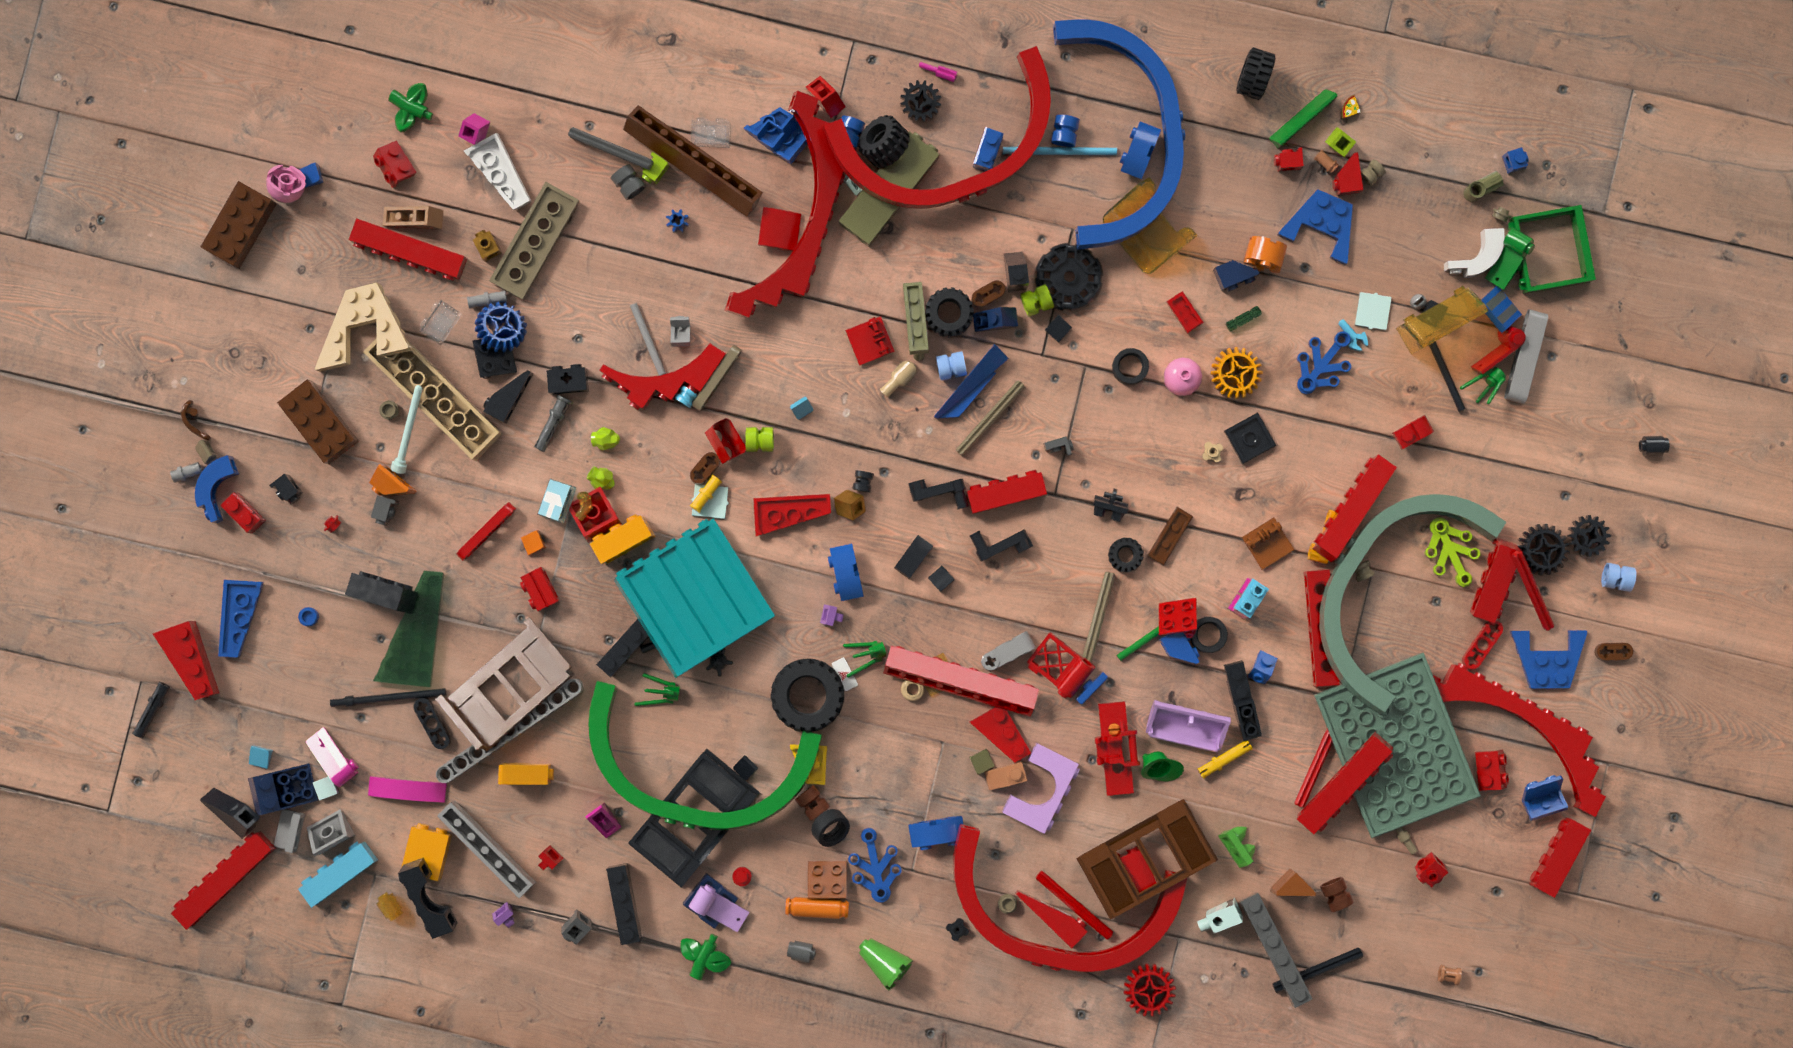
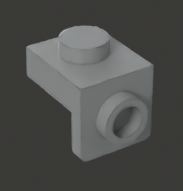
M670 317L671 347L690 346L691 325L689 317Z

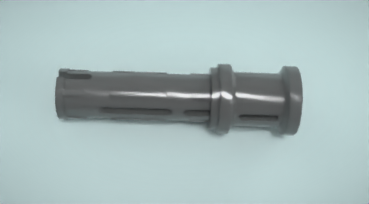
M557 395V401L553 409L549 410L550 416L534 445L535 448L545 452L561 420L565 419L564 414L569 405H572V401Z

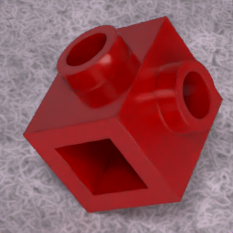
M1433 852L1420 859L1415 866L1418 880L1423 884L1427 883L1431 888L1435 884L1440 883L1443 877L1449 873L1445 864Z

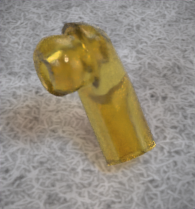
M579 492L577 495L580 509L575 516L581 521L592 509L591 496L587 492Z

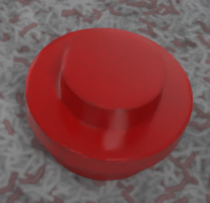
M738 867L733 872L732 878L736 885L746 886L750 883L752 874L748 868Z

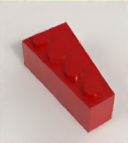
M1499 538L1493 539L1492 544H1495L1494 551L1489 552L1487 557L1488 570L1485 569L1482 573L1480 583L1483 585L1482 588H1477L1470 610L1472 616L1495 623L1496 619L1501 617L1503 611L1501 606L1503 601L1508 599L1510 583H1514L1516 578V565L1512 559V553L1517 550L1522 552L1516 544Z

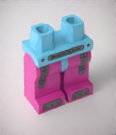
M1246 578L1238 591L1241 596L1236 594L1227 609L1242 619L1251 618L1269 589L1254 579Z

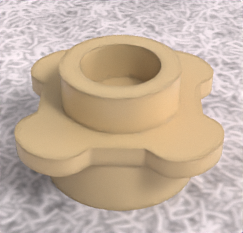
M1206 442L1204 444V454L1202 455L1203 459L1219 462L1223 446Z

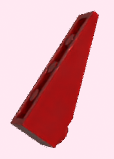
M1020 890L1015 892L1071 949L1088 932L1085 929L1087 925L1079 917L1075 919L1070 914Z

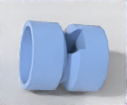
M962 351L952 353L951 357H948L946 354L936 356L941 381L951 379L952 375H955L956 378L967 376Z
M1606 563L1602 572V587L1611 589L1617 587L1618 590L1627 592L1633 590L1636 581V569L1628 566L1620 568L1618 564Z

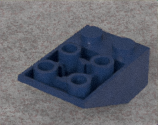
M309 763L248 778L255 812L258 816L318 801Z

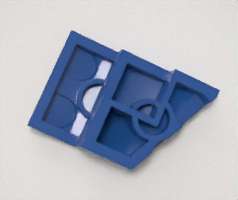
M781 107L772 111L769 115L761 117L757 123L744 127V130L753 138L790 164L793 163L807 145V140L794 115Z

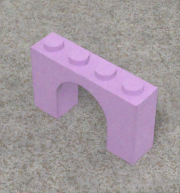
M1036 743L1028 761L1048 770L1055 779V792L1050 800L1040 805L1029 804L1010 794L1002 812L1045 834L1046 830L1050 831L1054 823L1051 820L1054 813L1058 814L1063 805L1060 802L1063 795L1067 796L1071 789L1069 785L1071 779H1076L1080 769L1077 768L1078 763Z

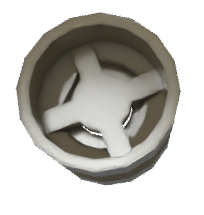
M1374 159L1368 164L1367 168L1361 170L1362 180L1369 186H1373L1377 182V178L1386 174L1384 167Z

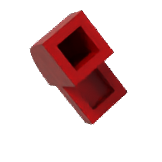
M1423 415L1392 434L1402 450L1430 435L1434 430L1426 415Z

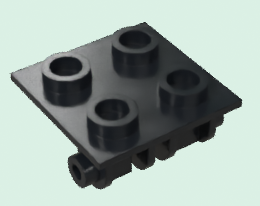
M482 339L472 340L480 378L487 379L491 378V376L517 372L513 351L510 352L506 348L504 353L501 349L495 352L494 347L487 348V343L482 345Z

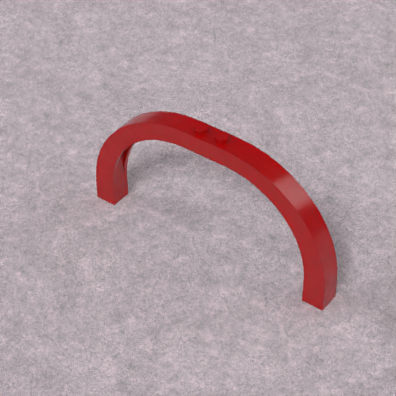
M1035 46L1024 50L1017 55V60L1028 86L1030 117L1025 135L1018 148L1010 157L996 167L941 188L918 190L901 187L878 176L861 160L850 141L842 119L828 123L822 129L835 160L844 173L866 193L886 203L904 208L925 209L940 207L957 201L963 203L970 200L969 197L976 194L979 197L988 193V189L1003 183L1023 167L1037 149L1047 127L1051 104L1050 84L1038 47Z
M959 825L953 854V874L957 894L966 915L977 931L991 944L1009 955L1030 961L1034 966L1042 967L1043 965H1048L1050 969L1056 971L1066 969L1079 972L1104 971L1122 966L1150 950L1168 931L1180 908L1187 878L1160 892L1156 906L1144 925L1127 940L1108 949L1076 952L1019 939L996 925L982 908L976 895L973 880V863L980 830L972 826ZM1165 870L1164 879L1176 872Z

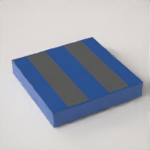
M1498 286L1494 287L1477 303L1501 333L1522 315Z

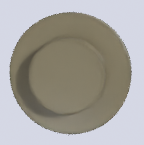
M1500 206L1498 210L1493 209L1494 213L1492 216L1504 222H1507L1508 218L1512 217L1508 215L1510 211Z
M385 401L381 404L379 412L384 419L392 420L397 417L399 407L393 401Z
M1004 894L998 900V907L1003 913H1012L1017 908V900L1011 894Z

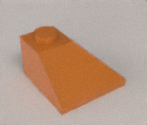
M382 464L378 465L369 482L373 486L371 489L379 496L382 494L385 496L408 495L417 492L397 473L393 472L390 467Z

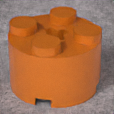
M1252 236V238L1250 237L1243 263L1253 266L1258 271H1264L1265 268L1273 273H1280L1287 245L1280 241L1274 243L1270 241V238Z

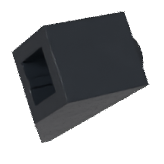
M216 788L211 789L200 799L210 811L241 839L256 827L260 816L249 806Z

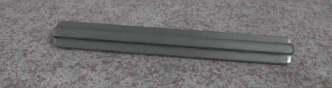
M574 127L570 128L568 136L572 139L650 170L652 168L653 160Z

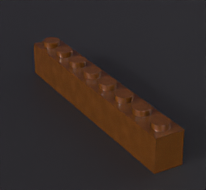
M639 105L627 116L623 130L746 217L756 208L763 192Z

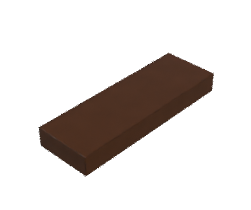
M1176 507L1147 556L1164 566L1193 516Z

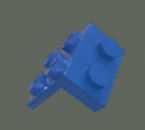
M1552 775L1544 781H1533L1526 785L1522 803L1530 821L1568 810V805L1561 792L1562 776L1556 777V775Z

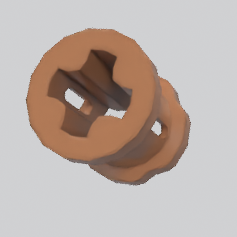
M1441 964L1438 970V981L1454 982L1455 985H1459L1462 974L1461 968L1452 969Z

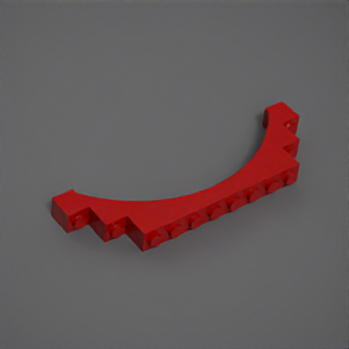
M796 91L793 93L788 112L793 113L807 140L814 171L813 203L803 235L790 256L774 273L747 290L739 293L731 292L724 310L726 312L743 318H749L756 309L754 301L770 307H777V304L780 305L783 299L782 291L799 297L804 296L809 291L810 275L813 276L816 269L815 259L821 254L822 247L820 244L827 235V222L833 216V210L831 209L833 203H836L838 200L839 192L837 190L845 178V174H843V170L835 160L822 130L823 126L829 122L813 117V115H817L820 105L817 104L819 98Z
M1458 663V665L1451 664L1442 683H1440V678L1433 675L1443 702L1474 701L1492 705L1514 714L1540 733L1551 745L1567 772L1575 798L1573 807L1590 816H1597L1606 796L1601 794L1602 790L1591 785L1599 766L1594 764L1595 760L1584 756L1593 739L1592 736L1588 735V730L1580 726L1578 728L1571 726V721L1563 717L1560 719L1554 717V712L1546 708L1543 710L1537 708V703L1529 699L1526 701L1520 699V694L1512 690L1509 692L1503 690L1501 684L1492 681V683L1486 681L1484 675L1475 672V674L1469 672V668L1461 663Z

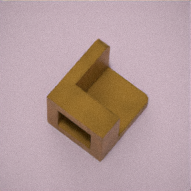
M845 490L834 498L837 515L855 520L866 512L864 496Z

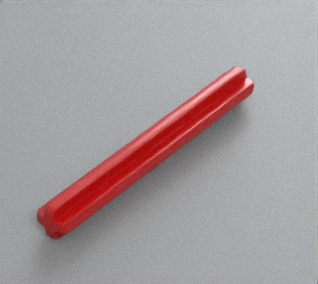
M1517 550L1512 553V559L1543 629L1549 631L1554 628L1553 620L1523 552Z
M1328 729L1325 731L1294 804L1301 808L1305 807L1333 742Z
M1040 871L1037 874V881L1105 939L1111 938L1113 931L1046 873Z

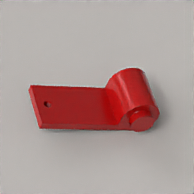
M1510 325L1502 333L1498 331V339L1501 345L1472 365V370L1484 374L1521 347L1526 339L1523 330Z

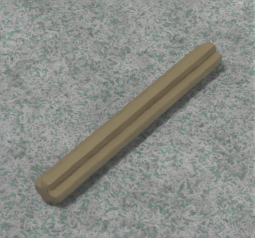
M1019 380L1015 382L958 446L956 451L961 456H964L1020 394L1025 385Z
M1105 572L1082 656L1091 663L1115 574L1111 572Z

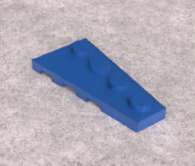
M224 580L218 656L240 657L264 582Z

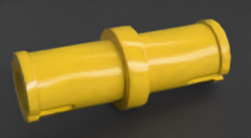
M712 475L704 488L699 490L700 493L689 506L700 513L707 501L713 498L712 495L722 484V481Z

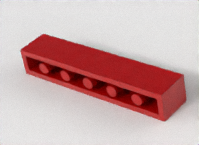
M357 218L348 239L354 243L353 246L362 250L365 247L372 249L371 253L379 256H382V254L389 255L390 260L399 263L400 260L406 261L408 266L418 269V266L425 268V272L436 275V272L441 273L443 278L454 281V278L461 279L467 262V258L463 255Z
M1379 454L1374 458L1370 457L1364 464L1366 469L1363 473L1360 472L1354 479L1356 484L1353 488L1350 487L1344 494L1346 499L1343 503L1340 502L1334 509L1336 514L1333 518L1330 517L1324 524L1326 529L1323 533L1320 532L1313 541L1316 544L1312 549L1330 562L1337 559L1397 468Z
M1375 732L1298 813L1297 820L1313 834L1317 831L1322 832L1328 825L1326 823L1330 817L1334 819L1341 811L1339 808L1343 804L1347 805L1354 796L1352 794L1356 790L1360 791L1367 784L1365 780L1369 776L1374 777L1380 770L1379 765L1382 762L1387 763L1392 758L1393 747Z
M261 831L251 832L244 839L246 842L241 847L239 845L230 852L231 856L227 860L224 858L216 865L218 869L214 873L209 872L202 878L203 883L199 887L197 885L188 892L189 896L185 900L181 899L173 906L175 909L171 914L186 930L199 922L276 849Z

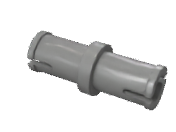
M506 291L484 292L483 295L468 296V306L471 309L480 306L488 307L489 304H496L498 301L499 303H506Z

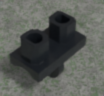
M1113 488L1112 493L1105 491L1103 497L1095 495L1093 502L1094 515L1104 517L1106 509L1112 510L1111 519L1121 522L1124 514L1128 512V504L1122 502L1123 496L1117 495V489Z

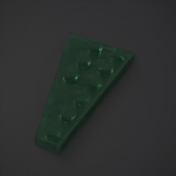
M423 571L414 590L419 592L413 613L404 614L373 681L423 687L432 686L444 580L443 572Z

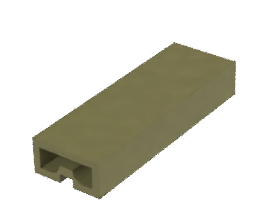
M909 131L910 142L903 156L892 165L884 168L881 167L876 174L895 185L915 189L939 159V154L936 147L932 144H925L919 134L916 132L912 134ZM863 190L841 217L839 225L870 247L900 209V206L881 201Z

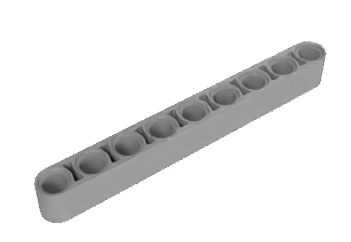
M577 678L565 682L542 702L547 707L545 714H540L537 706L528 714L531 718L529 725H525L521 720L514 727L515 732L512 736L507 734L499 741L496 747L493 746L489 751L482 749L483 754L481 757H476L474 746H470L437 769V780L441 783H448L471 769L580 695L584 690L583 682ZM572 682H576L579 686L576 693L570 690ZM556 693H560L563 696L561 703L554 701ZM460 758L466 760L467 765L465 768L459 767L458 760ZM444 769L450 771L449 779H445L442 776Z

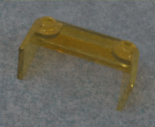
M1461 286L1453 291L1455 295L1416 317L1412 314L1403 319L1405 323L1396 329L1410 354H1413L1489 311L1488 308L1469 287L1465 289L1464 286Z

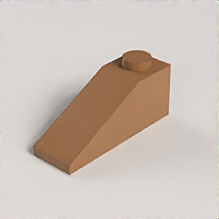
M431 206L384 207L383 226L442 229L444 210Z

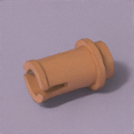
M1323 150L1314 158L1326 169V172L1329 171L1331 174L1339 166L1336 163L1337 160L1334 161Z

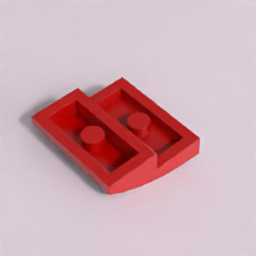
M763 207L758 246L793 251L798 244L802 214Z

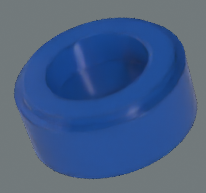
M312 607L303 608L298 615L299 622L304 626L315 625L319 620L318 611Z

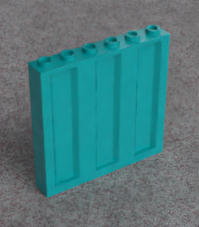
M714 518L710 521L708 519L701 521L697 524L699 527L693 531L691 528L681 534L683 537L677 541L675 538L665 543L666 547L662 550L659 548L649 553V558L645 560L643 558L638 559L632 563L634 567L629 570L626 568L616 573L617 577L614 579L617 587L675 679L775 616Z

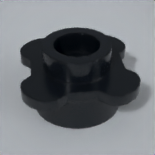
M957 918L955 922L949 923L946 926V930L951 933L953 941H958L963 935L967 936L969 933L961 918Z

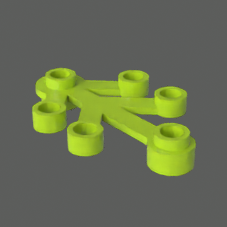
M1438 517L1433 519L1430 523V531L1433 535L1429 546L1424 551L1427 558L1436 557V546L1439 539L1443 543L1437 564L1433 567V573L1437 576L1445 573V563L1449 556L1457 573L1455 577L1456 584L1460 587L1469 586L1472 582V576L1470 573L1465 572L1456 552L1467 555L1470 559H1478L1480 551L1477 548H1468L1451 542L1448 534L1459 537L1462 542H1468L1472 539L1471 532L1450 527L1448 521L1444 518ZM1439 523L1443 525L1441 531L1437 529ZM1464 533H1467L1469 536L1467 540L1463 539ZM1429 549H1433L1434 554L1432 556L1428 554ZM1472 550L1477 552L1476 557L1471 556ZM1438 566L1442 568L1441 573L1436 572ZM1464 575L1468 578L1466 583L1462 582Z

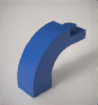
M226 455L211 462L202 471L196 483V505L199 508H206L204 513L207 520H210L211 523L223 521L216 501V492L219 485L224 480L239 475L233 456Z

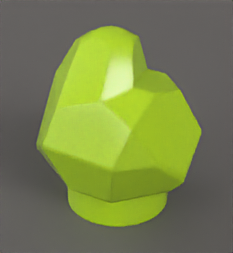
M601 427L591 434L592 446L598 447L600 450L612 449L620 442V436L614 430Z
M593 466L586 478L594 489L601 487L602 489L610 490L615 485L613 473L607 468Z

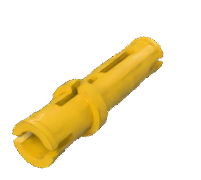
M1246 740L1217 758L1214 756L1211 758L1212 761L1197 768L1199 774L1202 773L1201 777L1205 779L1215 771H1221L1225 765L1252 751L1251 744L1247 746L1249 741Z

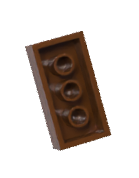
M238 181L200 247L240 269L277 203Z
M305 380L277 402L325 464H331L359 442L311 380Z

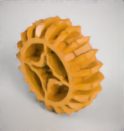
M1238 347L1234 348V353L1228 348L1227 355L1222 351L1220 353L1221 358L1216 357L1214 359L1218 364L1211 365L1212 368L1216 369V371L1210 372V375H1216V378H1213L1211 381L1212 383L1218 381L1219 384L1215 386V389L1222 387L1221 395L1228 391L1227 398H1230L1232 393H1234L1235 399L1239 398V393L1242 398H1245V391L1251 395L1253 393L1251 387L1253 389L1258 388V385L1254 382H1261L1262 380L1256 377L1263 374L1262 371H1257V368L1262 366L1261 363L1256 365L1254 363L1258 360V357L1251 359L1250 357L1253 354L1251 351L1245 355V348L1240 353ZM1235 358L1244 360L1249 366H1240L1235 361ZM1229 359V372L1221 374L1224 362ZM1234 368H1236L1239 371H1243L1241 372V374L1238 375V378L1236 377V375H1230L1233 371H1235ZM1251 371V379L1244 387L1243 376ZM1224 380H1233L1238 388L1230 387Z

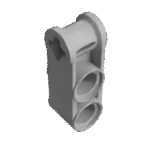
M1025 631L986 653L981 659V664L986 670H994L1017 659L1020 655L1022 656L1036 647L1028 632ZM988 656L995 659L993 662L994 666L992 667L985 664L988 661Z

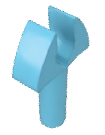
M1344 319L1339 321L1338 325L1350 335V344L1347 345L1349 348L1355 351H1362L1357 345V340H1361L1365 346H1368L1365 332L1356 334Z

